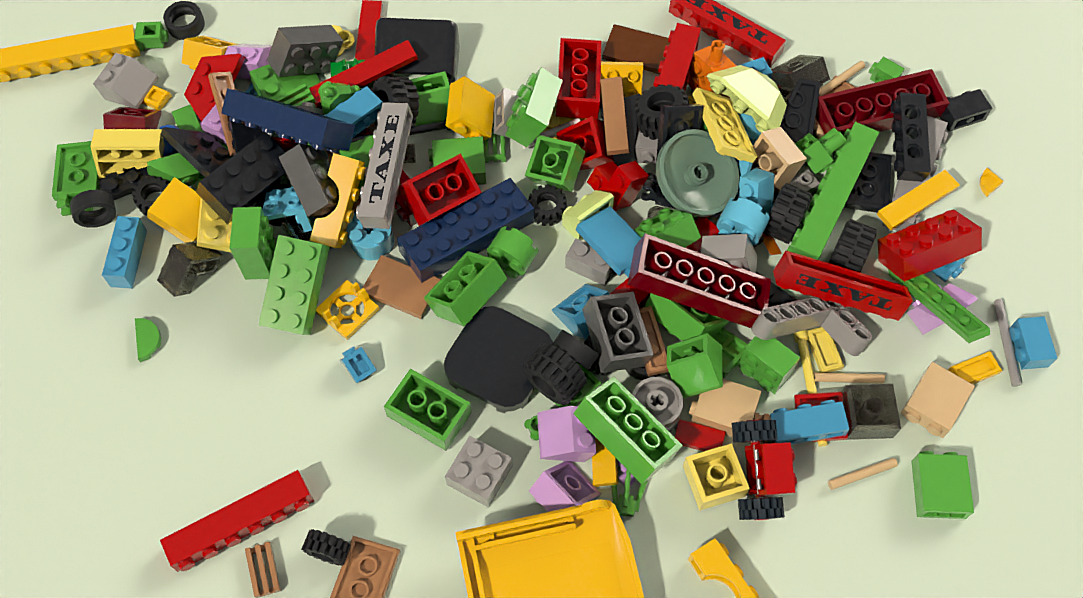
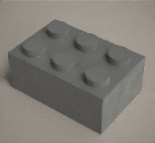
M332 25L279 27L267 57V62L278 77L331 72V63L336 61L343 44V39Z
M298 144L279 156L307 217H326L330 215L338 205L339 190L334 180L328 176L330 163L327 152L312 148V145Z
M634 292L590 297L582 311L594 350L599 354L597 360L601 373L644 367L654 354Z

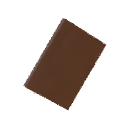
M614 24L603 51L602 59L611 62H643V70L660 74L658 69L660 61L665 59L663 54L665 46L670 44L668 43L669 38Z

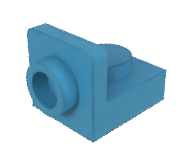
M962 258L959 261H954L932 270V272L944 282L951 277L955 279L964 270L962 265L966 260Z
M353 346L342 353L344 358L340 359V362L344 364L355 383L377 371L362 347L355 349Z

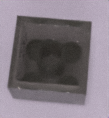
M893 384L846 385L844 387L842 395L849 426L847 440L886 439L896 436L901 430Z

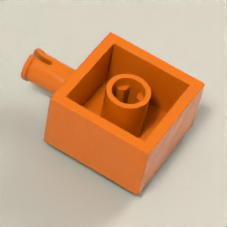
M714 40L710 46L694 52L688 85L694 91L698 87L715 93L710 88V82L706 76L709 73L737 66L723 53L725 48L723 41Z

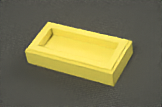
M823 327L807 330L808 343L820 373L842 370L844 364L834 339Z

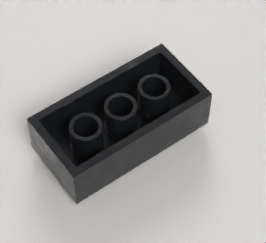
M265 132L202 179L198 184L196 193L228 225L232 221L233 208L252 206L288 177L279 159V156L286 152Z

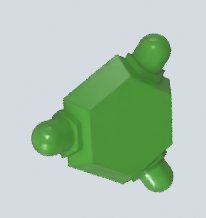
M330 81L323 83L318 90L323 114L326 115L331 112L338 104L352 97L360 88L357 85L350 86Z

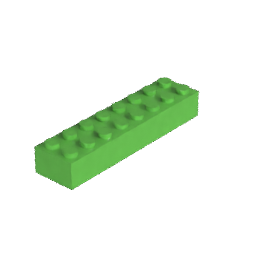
M857 122L854 123L852 129L847 128L844 134L847 142L836 150L833 158L834 161L829 164L830 167L822 178L808 211H806L787 251L819 260L877 139L879 131Z

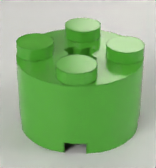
M504 226L487 248V254L489 258L497 261L509 277L516 279L518 275L525 274L538 254L539 249L538 247L536 249L533 248V240L523 232L512 228L510 231L505 230L507 227Z

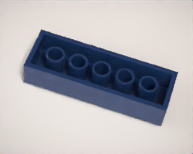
M227 88L221 114L230 116V121L241 124L244 121L245 126L258 129L260 126L263 132L275 134L276 131V134L281 138L289 140L292 138L297 143L310 144L312 148L339 153L340 150L349 151L355 125L260 95Z
M508 178L398 237L399 252L421 283L433 276L436 277L452 268L467 251L477 254L487 249L502 227H507L505 230L509 231L512 228L521 230L534 223V207L513 180Z

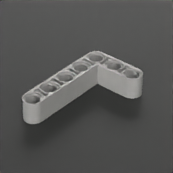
M815 296L764 308L751 328L756 337L769 340L822 326L839 346L852 356H859L872 338L871 333L846 307L832 301H824Z

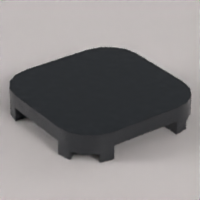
M495 306L483 307L465 325L448 351L444 360L445 375L452 387L455 389L460 388L496 407L498 412L505 414L506 411L523 409L535 389L523 371V364L542 343L552 345L553 341L550 335L543 329L502 308Z

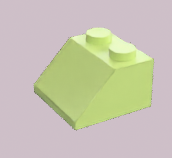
M595 190L590 195L586 194L576 205L565 209L562 214V226L574 238L582 241L583 237L576 231L577 224L609 206L613 209L614 196L611 193Z

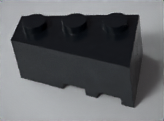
M640 93L624 97L629 153L612 155L613 162L617 166L637 160L635 145L639 134V127L634 104ZM600 103L601 118L604 122L603 103Z

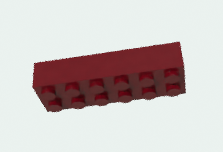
M929 69L818 96L816 118L825 134L835 128L844 136L847 128L852 129L855 122L882 132L892 129L894 118L890 107L892 101L896 99L900 92L926 94L927 116L933 118L941 117L949 105V101L934 71Z
M645 233L634 247L627 285L752 328L762 310L768 308L771 279Z

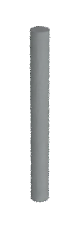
M1002 299L994 301L1011 385L1017 387L1021 385L1004 302Z

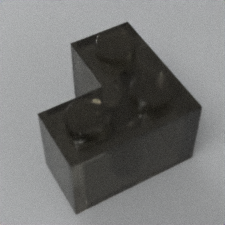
M197 241L174 244L169 250L157 281L174 297L190 294L199 276L216 272L223 255L218 250L196 246Z

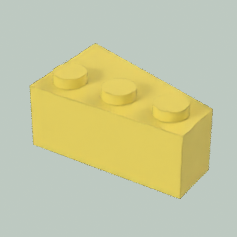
M94 129L90 147L99 179L105 178L106 174L117 172V174L124 173L125 169L133 167L136 169L147 167V162L163 158L165 144L163 137L160 135L162 129Z

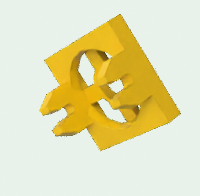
M346 280L316 308V313L348 340L380 309L370 299L364 288L360 289L357 282L352 284ZM347 294L357 296L352 302H343L339 299L340 296ZM363 302L364 312L360 317L357 314L356 307ZM333 303L339 308L337 316H332L330 312ZM345 306L354 308V312L349 316H344L341 313ZM344 319H352L354 323L341 324Z

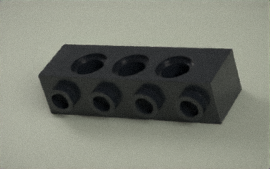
M900 92L896 99L892 101L890 107L894 118L892 122V132L895 135L893 151L896 152L894 171L897 172V180L923 182L931 173L926 94Z

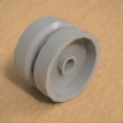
M650 377L642 380L635 386L632 395L671 432L676 427L683 408V396L679 388L672 381L663 377Z

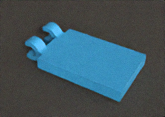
M610 206L577 224L576 231L619 276L625 273L629 278L634 247L641 237Z

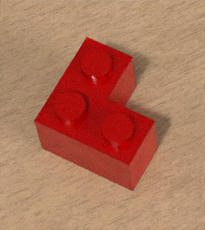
M612 161L596 166L587 183L594 191L611 193L614 196L613 210L617 211L632 205L649 175L636 161L617 166Z

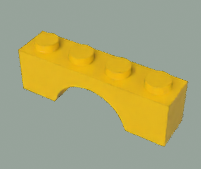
M333 153L328 176L334 180L338 187L339 202L330 215L315 219L310 241L333 248H342V245H345L348 238L347 226L348 223L352 222L354 216L353 204L358 200L360 189H358L359 182L365 176V162Z
M716 538L690 554L688 561L702 581H720L733 591L736 598H759L755 588L752 585L748 586L743 579L744 573L737 564H733L728 557L729 552L723 543H718Z

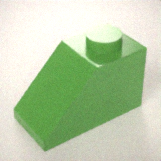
M180 153L147 162V172L149 175L156 178L158 176L162 177L163 180L166 179L169 183L174 177L187 186H192L198 181L199 171Z

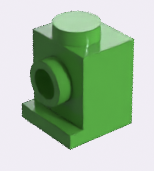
M161 21L136 22L134 39L140 51H145L148 48H164V42H168L169 35L168 31L164 30Z
M883 56L878 63L874 62L869 69V73L872 74L870 80L876 83L901 77L905 68Z

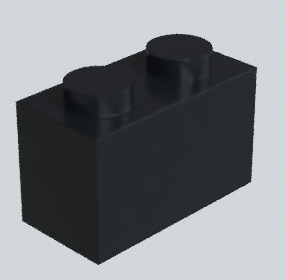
M981 89L969 90L955 97H947L949 105L940 119L948 122L946 129L950 132L986 120L992 107Z

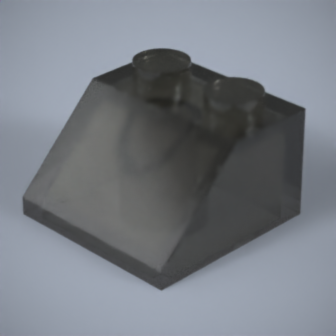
M798 55L771 69L773 72L771 79L786 96H790L800 78L821 82L820 87L823 86V83L830 80L823 56Z

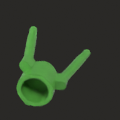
M626 470L624 494H619L618 498L617 485H611L613 504H615L620 516L634 517V513L639 512L640 501L648 480L641 484L634 500V496L629 494L631 473Z

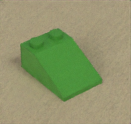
M270 64L249 71L252 85L257 95L273 100L304 83L310 88L321 82L316 74L278 77Z

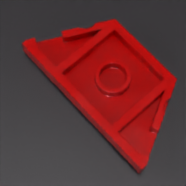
M238 53L200 58L184 96L201 122L216 105L208 77L209 74L231 72L234 82L246 58L245 56Z

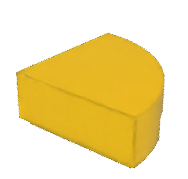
M986 168L980 177V188L984 195L988 197L1004 181L990 169Z

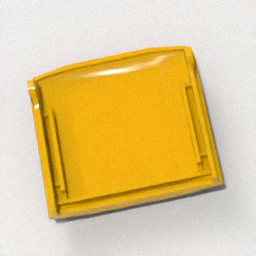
M609 500L589 501L582 505L456 532L468 598H644L630 538L615 504Z

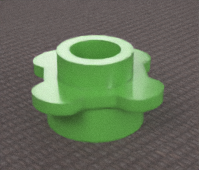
M537 415L527 419L524 423L525 428L531 433V439L535 441L539 440V433L536 428L538 425Z

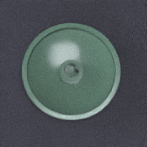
M696 129L679 132L662 146L658 154L656 176L659 187L665 198L679 211L692 214L694 217H709L724 210L729 199L733 198L734 200L739 187L737 162L734 157L723 156L716 151L709 132Z

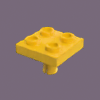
M601 62L600 79L622 77L624 97L642 94L643 62ZM600 80V103H602L601 80Z

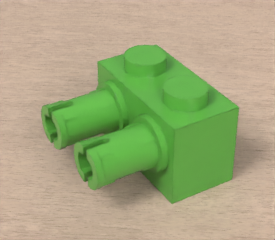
M833 128L820 139L808 133L795 145L807 158L805 161L807 167L817 174L818 172H824L830 167L829 164L834 161L831 158V153L846 143L847 140L841 132Z

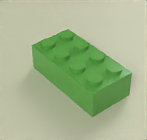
M278 235L258 325L300 335H311L330 246Z
M614 376L587 395L573 413L641 484L645 483L666 465L683 446Z

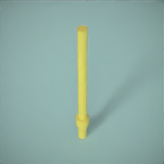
M807 330L793 333L795 342L798 343L807 393L815 394L817 389L807 345L809 338ZM818 441L819 447L828 445L827 441Z

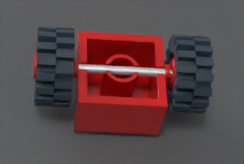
M747 420L731 423L733 443L752 442L751 445L745 446L747 482L750 488L748 493L758 497L738 499L739 520L784 518L783 497H763L770 494L795 493L797 478L795 473H793L795 454L791 448V442L760 444L758 442L778 440L776 420Z

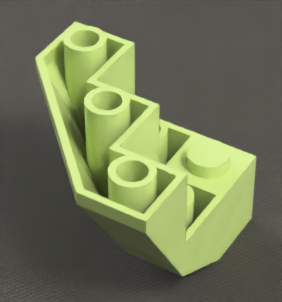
M739 65L709 73L706 76L710 82V88L716 94L720 93L730 97L736 112L752 116L756 123L755 127L760 133L780 127L787 105L776 83L767 75L753 68Z

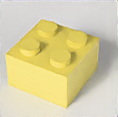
M732 443L685 458L683 468L699 511L743 498L750 489Z

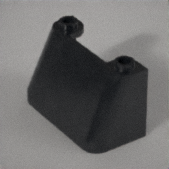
M380 18L376 21L374 56L408 40L418 58L383 77H394V74L431 75L445 71L449 85L457 80L460 44L458 26L455 22L450 20Z

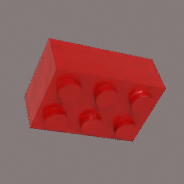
M461 153L405 181L398 187L419 226L482 193Z

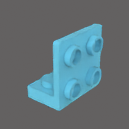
M293 186L282 190L274 189L266 193L262 211L265 216H268V220L295 215L297 223L301 224L304 232L313 230L315 217H307Z

